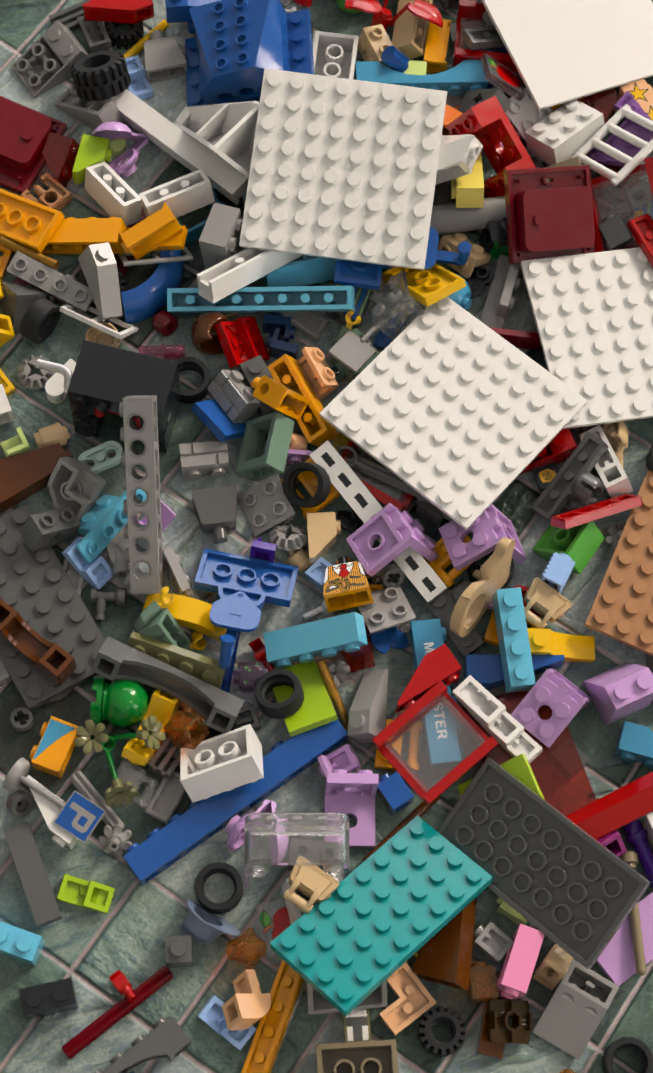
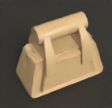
M538 577L533 579L524 598V603L526 604L524 606L525 618L539 629H544L548 621L553 623L559 620L572 607V602ZM532 608L534 611H536L544 618H539L537 615L531 612L530 609Z
M298 856L288 879L291 887L287 889L283 898L309 914L315 903H321L331 897V894L337 890L339 882L304 857ZM298 890L310 899L309 902L297 895L295 891Z
M555 944L541 962L532 978L553 991L565 976L574 958Z

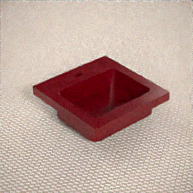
M0 96V186L19 195L26 189L30 191L65 134L67 124Z
M590 165L503 171L509 264L521 263V261L595 253Z

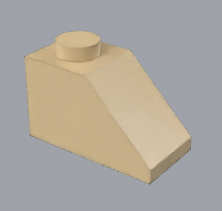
M335 512L306 513L309 566H312L320 557H323L336 543L337 535L341 534L340 520H336Z

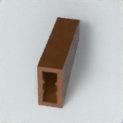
M60 443L0 459V514L47 487L49 478L59 458H73L71 452L68 449L64 450Z
M477 898L470 902L420 948L412 970L413 973L428 982L468 991Z

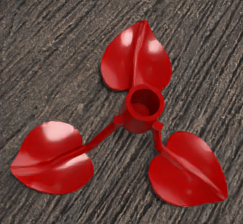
M345 0L344 9H356L374 14L370 26L381 24L385 31H387L389 25L393 26L394 22L407 9L413 15L441 28L443 27L442 16L438 8L422 0L407 3L393 18L391 11L386 8L388 0H384L382 7L375 0Z

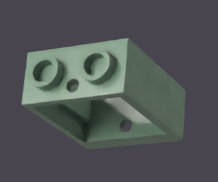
M279 411L247 421L236 473L252 481L284 473L295 421ZM269 432L264 456H261L265 435Z

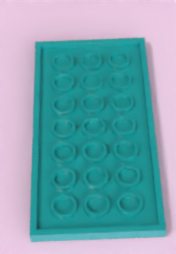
M417 815L344 878L330 898L313 905L309 914L304 913L270 943V948L346 1017L492 883L493 877Z

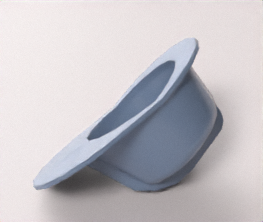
M186 901L189 911L181 924V929L187 935H191L195 941L210 943L223 933L231 936H239L241 934L233 924L210 913L194 901Z

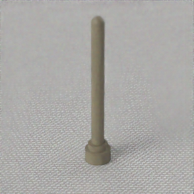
M628 851L619 857L634 870L637 869L636 866L639 864L637 852ZM637 902L629 913L636 973L643 976L646 974V963L639 905Z

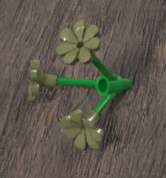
M150 716L142 721V729L137 730L136 733L110 736L108 733H102L105 730L104 724L98 723L95 726L92 720H87L85 722L86 728L82 726L77 727L76 733L81 736L75 739V744L78 747L84 745L83 753L90 754L93 748L97 753L102 750L104 751L113 778V788L105 790V797H107L105 799L106 805L111 806L114 803L115 807H119L123 804V801L127 805L132 803L133 797L138 796V791L136 788H133L134 786L131 782L127 781L123 784L122 780L118 778L111 750L115 748L117 741L134 738L144 740L146 748L159 749V741H164L166 738L165 733L159 731L162 729V723L157 721L156 716Z

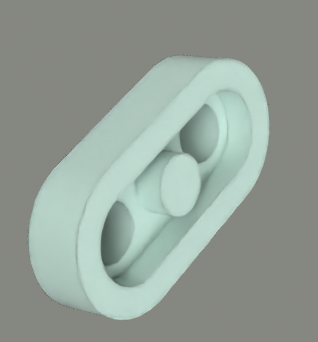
M107 441L81 453L78 460L87 464L93 463L94 466L90 470L98 474L121 462L123 448L116 441ZM114 453L116 456L109 458L108 454Z

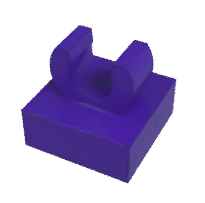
M260 537L257 540L253 539L250 558L274 562L277 545L263 542Z

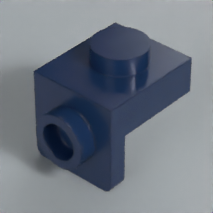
M277 313L264 314L263 333L274 334L276 327L281 328L280 335H285L284 342L289 343V340H294L295 326H291L292 317L282 316Z
M276 327L274 334H269L266 347L270 348L269 356L279 359L284 354H287L297 360L299 346L281 341V328Z

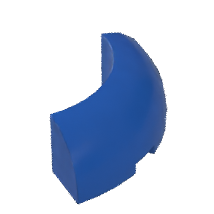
M182 250L160 251V258L184 256ZM184 261L158 263L156 270L147 281L136 288L121 292L126 323L134 324L154 316L153 313L163 306H167V288L179 287L184 274Z

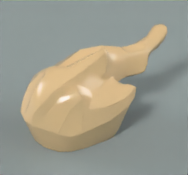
M624 421L603 424L602 430L624 469L623 451L628 448L629 430Z

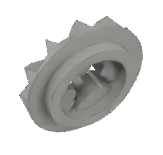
M30 355L26 360L22 359V363L18 367V379L28 389L40 390L45 388L46 382L55 374V372L40 369L42 376L36 373L31 375V368L38 369L36 368L38 359L50 361V359H46L42 355Z
M282 523L281 527L274 526L269 534L270 543L276 544V548L285 551L300 549L306 545L308 540L307 530L302 529L301 525L294 526L293 523L290 525Z

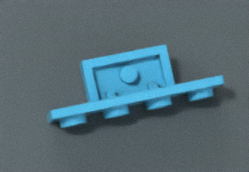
M141 489L136 490L137 498L145 501L147 498L145 492ZM126 491L120 497L104 494L97 500L90 511L82 516L81 526L77 531L85 536L76 545V549L86 563L91 564L127 524V515L123 511L124 500H127Z

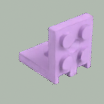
M391 503L346 538L366 573L371 577L408 547H411L430 562L439 557L434 550L436 547L434 541L423 533L425 528L417 518L413 519L406 510L402 512ZM381 537L380 545L373 548L374 541Z
M493 504L467 530L454 520L438 528L452 564L458 571L493 552L497 543L504 537L516 541L512 558L519 564L527 560L511 520ZM473 533V539L468 543H464L466 535Z
M551 668L544 672L512 712L511 716L528 732L550 748L581 708L586 707L592 698L555 668ZM542 705H547L552 709V716L548 720L542 719L539 716L538 711Z
M335 769L332 770V773H327L324 792V841L341 842L342 848H375V795L379 784V774H373L371 770L347 773V770ZM351 815L357 820L356 826L353 828L344 826L342 820L345 816Z

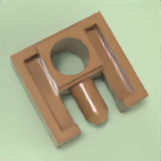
M47 172L40 177L41 185L43 187L46 186L49 190L45 191L40 185L33 186V192L39 196L38 200L30 194L28 189L21 194V197L61 211L72 201L71 193Z

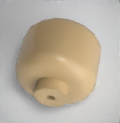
M302 547L287 553L289 557L286 559V564L299 567L298 572H302L309 566V554L305 548Z

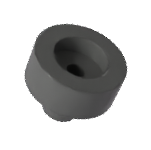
M22 790L10 794L6 801L7 811L16 818L25 817L33 807L32 797Z

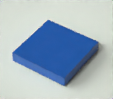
M215 399L196 402L192 406V411L220 442L244 436L246 424L233 423Z

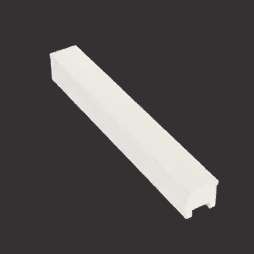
M127 89L110 98L122 115L123 121L139 133L144 132L151 142L190 171L194 172L202 168L214 189L236 205L240 203L239 198L247 191V177Z
M246 248L197 274L198 294L211 303H215L302 255Z

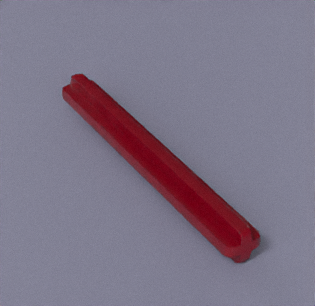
M167 966L162 967L133 990V993L137 996L133 1002H129L128 998L124 997L64 1044L62 1051L69 1059L73 1058L173 978L170 969Z

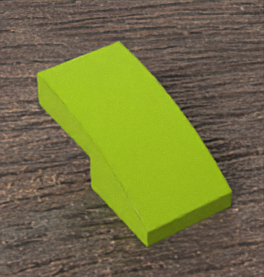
M64 874L56 900L107 914L115 888Z

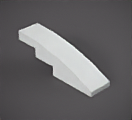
M471 675L452 691L468 712L513 758L520 754H525L530 764L542 753L543 748L524 732V727L506 711V707Z

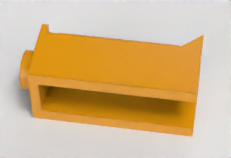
M442 18V28L429 22L423 60L427 61L426 74L447 71L448 63L445 60L452 20Z
M164 202L162 209L137 223L124 233L120 231L119 234L123 239L120 244L127 255L131 253L138 260L183 232V229L172 210Z

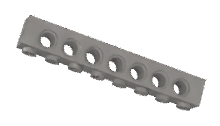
M157 395L126 396L123 398V402L119 404L120 417H123L124 427L120 429V438L125 446V451H122L121 463L122 466H125L126 476L122 478L123 490H126L127 500H124L123 511L128 519V524H125L124 535L129 543V548H126L125 559L130 567V572H127L126 583L127 587H130L131 594L160 593V590L164 587ZM135 415L143 419L144 425L142 428L134 425L133 417ZM135 440H139L144 444V452H138L134 448ZM136 465H141L145 468V476L142 477L136 474ZM137 489H141L146 493L147 498L145 501L137 498ZM137 514H143L147 517L148 522L146 525L138 522ZM138 538L147 540L149 545L147 549L139 546ZM140 562H144L149 566L148 573L140 570Z

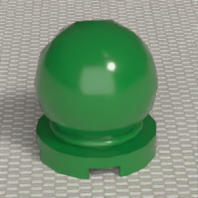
M103 676L94 677L92 690H95L96 703L91 702L90 720L95 725L102 723L106 719L112 725L129 727L143 720L149 706V698L146 689L139 682L116 679L108 683Z

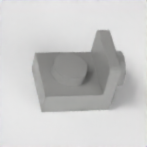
M491 921L486 926L480 924L473 936L475 938L473 947H479L496 963L502 959L514 944V941Z

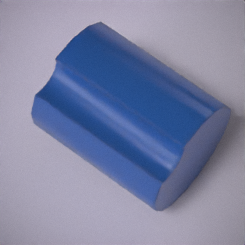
M394 46L387 47L381 55V60L397 72L403 73L409 67V58Z

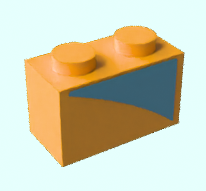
M51 716L49 722H44L40 731L42 738L39 745L33 746L29 757L32 759L33 768L62 778L76 746L75 739L80 737L76 733V729L79 726Z

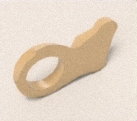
M506 537L502 538L497 543L493 554L481 566L480 570L473 572L472 576L478 581L473 582L466 588L454 607L450 620V630L462 638L470 634L491 603L495 591L504 586L510 574L515 540Z

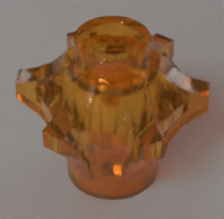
M248 928L241 936L229 939L226 945L228 960L242 963L248 969H254L260 957L266 956L267 952L265 940H260L256 936L254 928Z

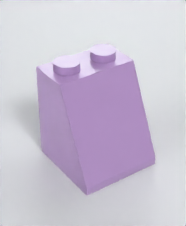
M625 662L583 681L605 726L648 707L653 700V674L649 667Z

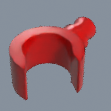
M257 638L248 643L255 653L254 657L259 663L261 662L266 671L273 670L272 664L267 662L265 645L261 639Z
M120 970L109 977L118 992L127 997L129 1002H133L137 998L133 993L132 985Z

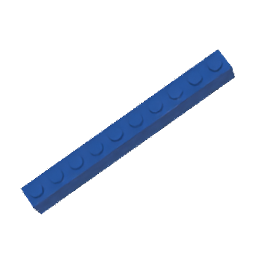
M335 720L295 735L285 742L283 740L277 742L271 747V752L263 756L264 778L254 783L239 786L231 791L211 796L208 799L192 802L188 806V811L182 815L177 813L167 821V826L161 830L156 828L146 836L147 840L143 843L131 845L125 851L126 855L123 856L125 863L141 886L145 885L226 827L235 815H243L317 762V757L327 755L345 742L348 732L339 720Z

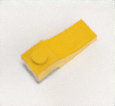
M527 628L531 655H564V662L595 661L594 636L564 634L551 631V629Z

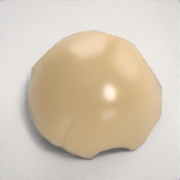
M99 322L100 324L118 332V330L115 328L113 324L109 322ZM91 326L86 332V341L116 348L119 347L120 339Z

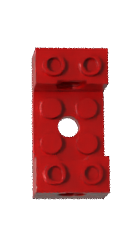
M496 96L471 107L447 125L451 135L471 134L476 136L483 145L482 149L497 174L484 181V194L487 198L505 195L503 171L536 168Z

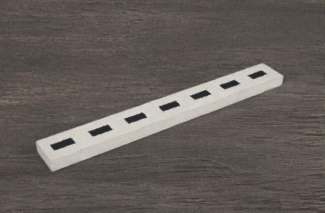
M328 440L310 454L314 462L326 470L330 477V482L364 524L383 509ZM408 547L393 559L428 603L448 589L425 559L411 547Z

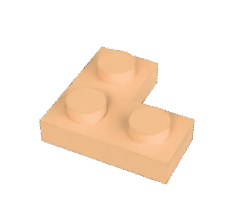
M406 962L387 978L388 985L399 999L379 1013V1016L392 1034L396 1036L436 1005L437 1002Z

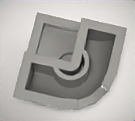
M61 457L47 485L54 502L52 505L56 509L70 506L80 522L82 516L89 512L96 504L107 481L91 471L92 466L71 457Z

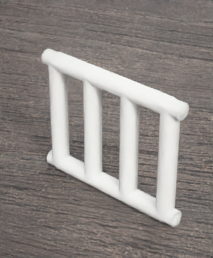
M625 104L570 158L579 157L583 165H590V169L609 179L615 187L653 151V138L646 142L616 126L625 117L653 132V121L632 111L628 104ZM610 132L641 150L632 158L601 140ZM595 147L624 163L625 166L616 173L585 155Z

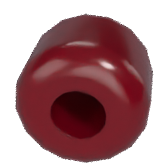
M162 310L154 316L152 326L162 336H170L176 331L178 320L167 310Z

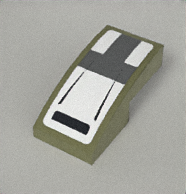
M369 1009L352 1010L346 1017L342 1014L344 1042L372 1041Z

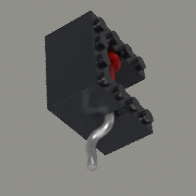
M86 340L83 341L73 373L65 365L42 359L37 360L36 368L60 373L64 376L63 387L69 397L71 410H73L72 418L75 432L84 437H98L105 414L109 412L120 415L119 404L123 402L124 397L157 395L159 453L167 452L181 405L178 362ZM135 415L133 420L138 427L142 428L144 425L143 419Z

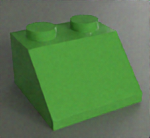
M593 521L569 529L553 527L550 523L532 550L548 562L553 553H564L575 562L571 573L581 574L605 537Z

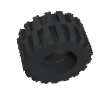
M94 52L80 58L70 68L77 95L83 100L98 101L114 97L125 91L131 83L126 61L121 52Z

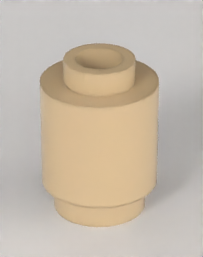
M60 422L40 428L38 432L33 433L38 449L60 443L61 446L67 445L66 439L70 438L66 425L61 426Z

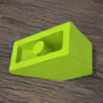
M87 134L82 135L72 170L74 184H80L85 181L86 167L104 161L106 163L112 161L113 149L110 148L109 139Z

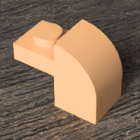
M246 969L232 981L235 995L222 1005L228 1030H246L266 1015L270 1009V993H261L255 969Z

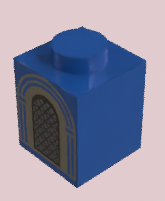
M398 771L392 775L390 772L379 778L376 793L391 815L413 802L414 795Z

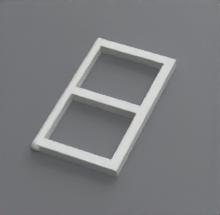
M70 304L61 306L59 310L118 339L138 331V328L117 318L107 320L126 328V330L117 332L100 324L99 322L105 320H101L97 309L89 306L88 311L98 315L92 319L72 311L76 307Z

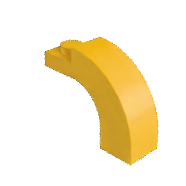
M167 593L163 597L169 598L172 594ZM160 594L147 595L143 610L153 601L157 602L160 599ZM174 594V603L161 607L162 609L167 608L180 626L196 630L218 642H221L220 637L222 635H226L227 628L218 627L211 623L209 616L212 605L209 603Z
M157 689L152 694L147 712L142 721L150 716H156L157 721L162 723V729L159 731L167 735L181 700ZM134 738L126 744L121 756L133 764L145 766L146 763L150 762L158 749L146 748L144 740Z

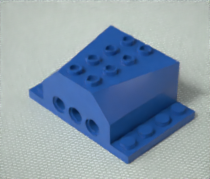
M220 0L189 8L196 37L185 39L187 107L260 100L264 68L314 74L311 14L308 8L286 13L280 0Z

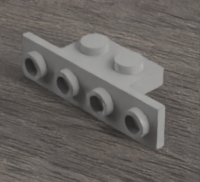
M19 251L16 252L7 268L8 273L84 312L88 310L93 301L89 287L79 283L75 277L69 274L63 275L58 272V269L54 270Z
M500 255L497 262L495 276L491 283L480 320L488 327L502 328L507 309L512 310L516 297L511 295L513 290L518 291L521 277L517 276L520 263L509 264V256Z

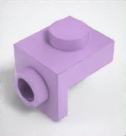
M346 744L328 755L317 757L319 761L318 769L324 778H326L327 773H332V770L343 769L347 770V773H351L361 767L351 744Z

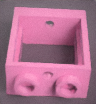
M520 924L513 932L511 939L514 941V944L507 951L495 992L500 993V998L520 1000L527 993L545 935L543 932Z

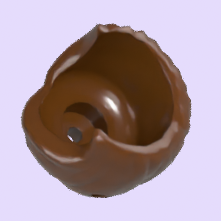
M208 311L200 314L195 319L191 330V339L196 350L209 355L224 354L214 325L219 322L228 321L226 315L218 311Z

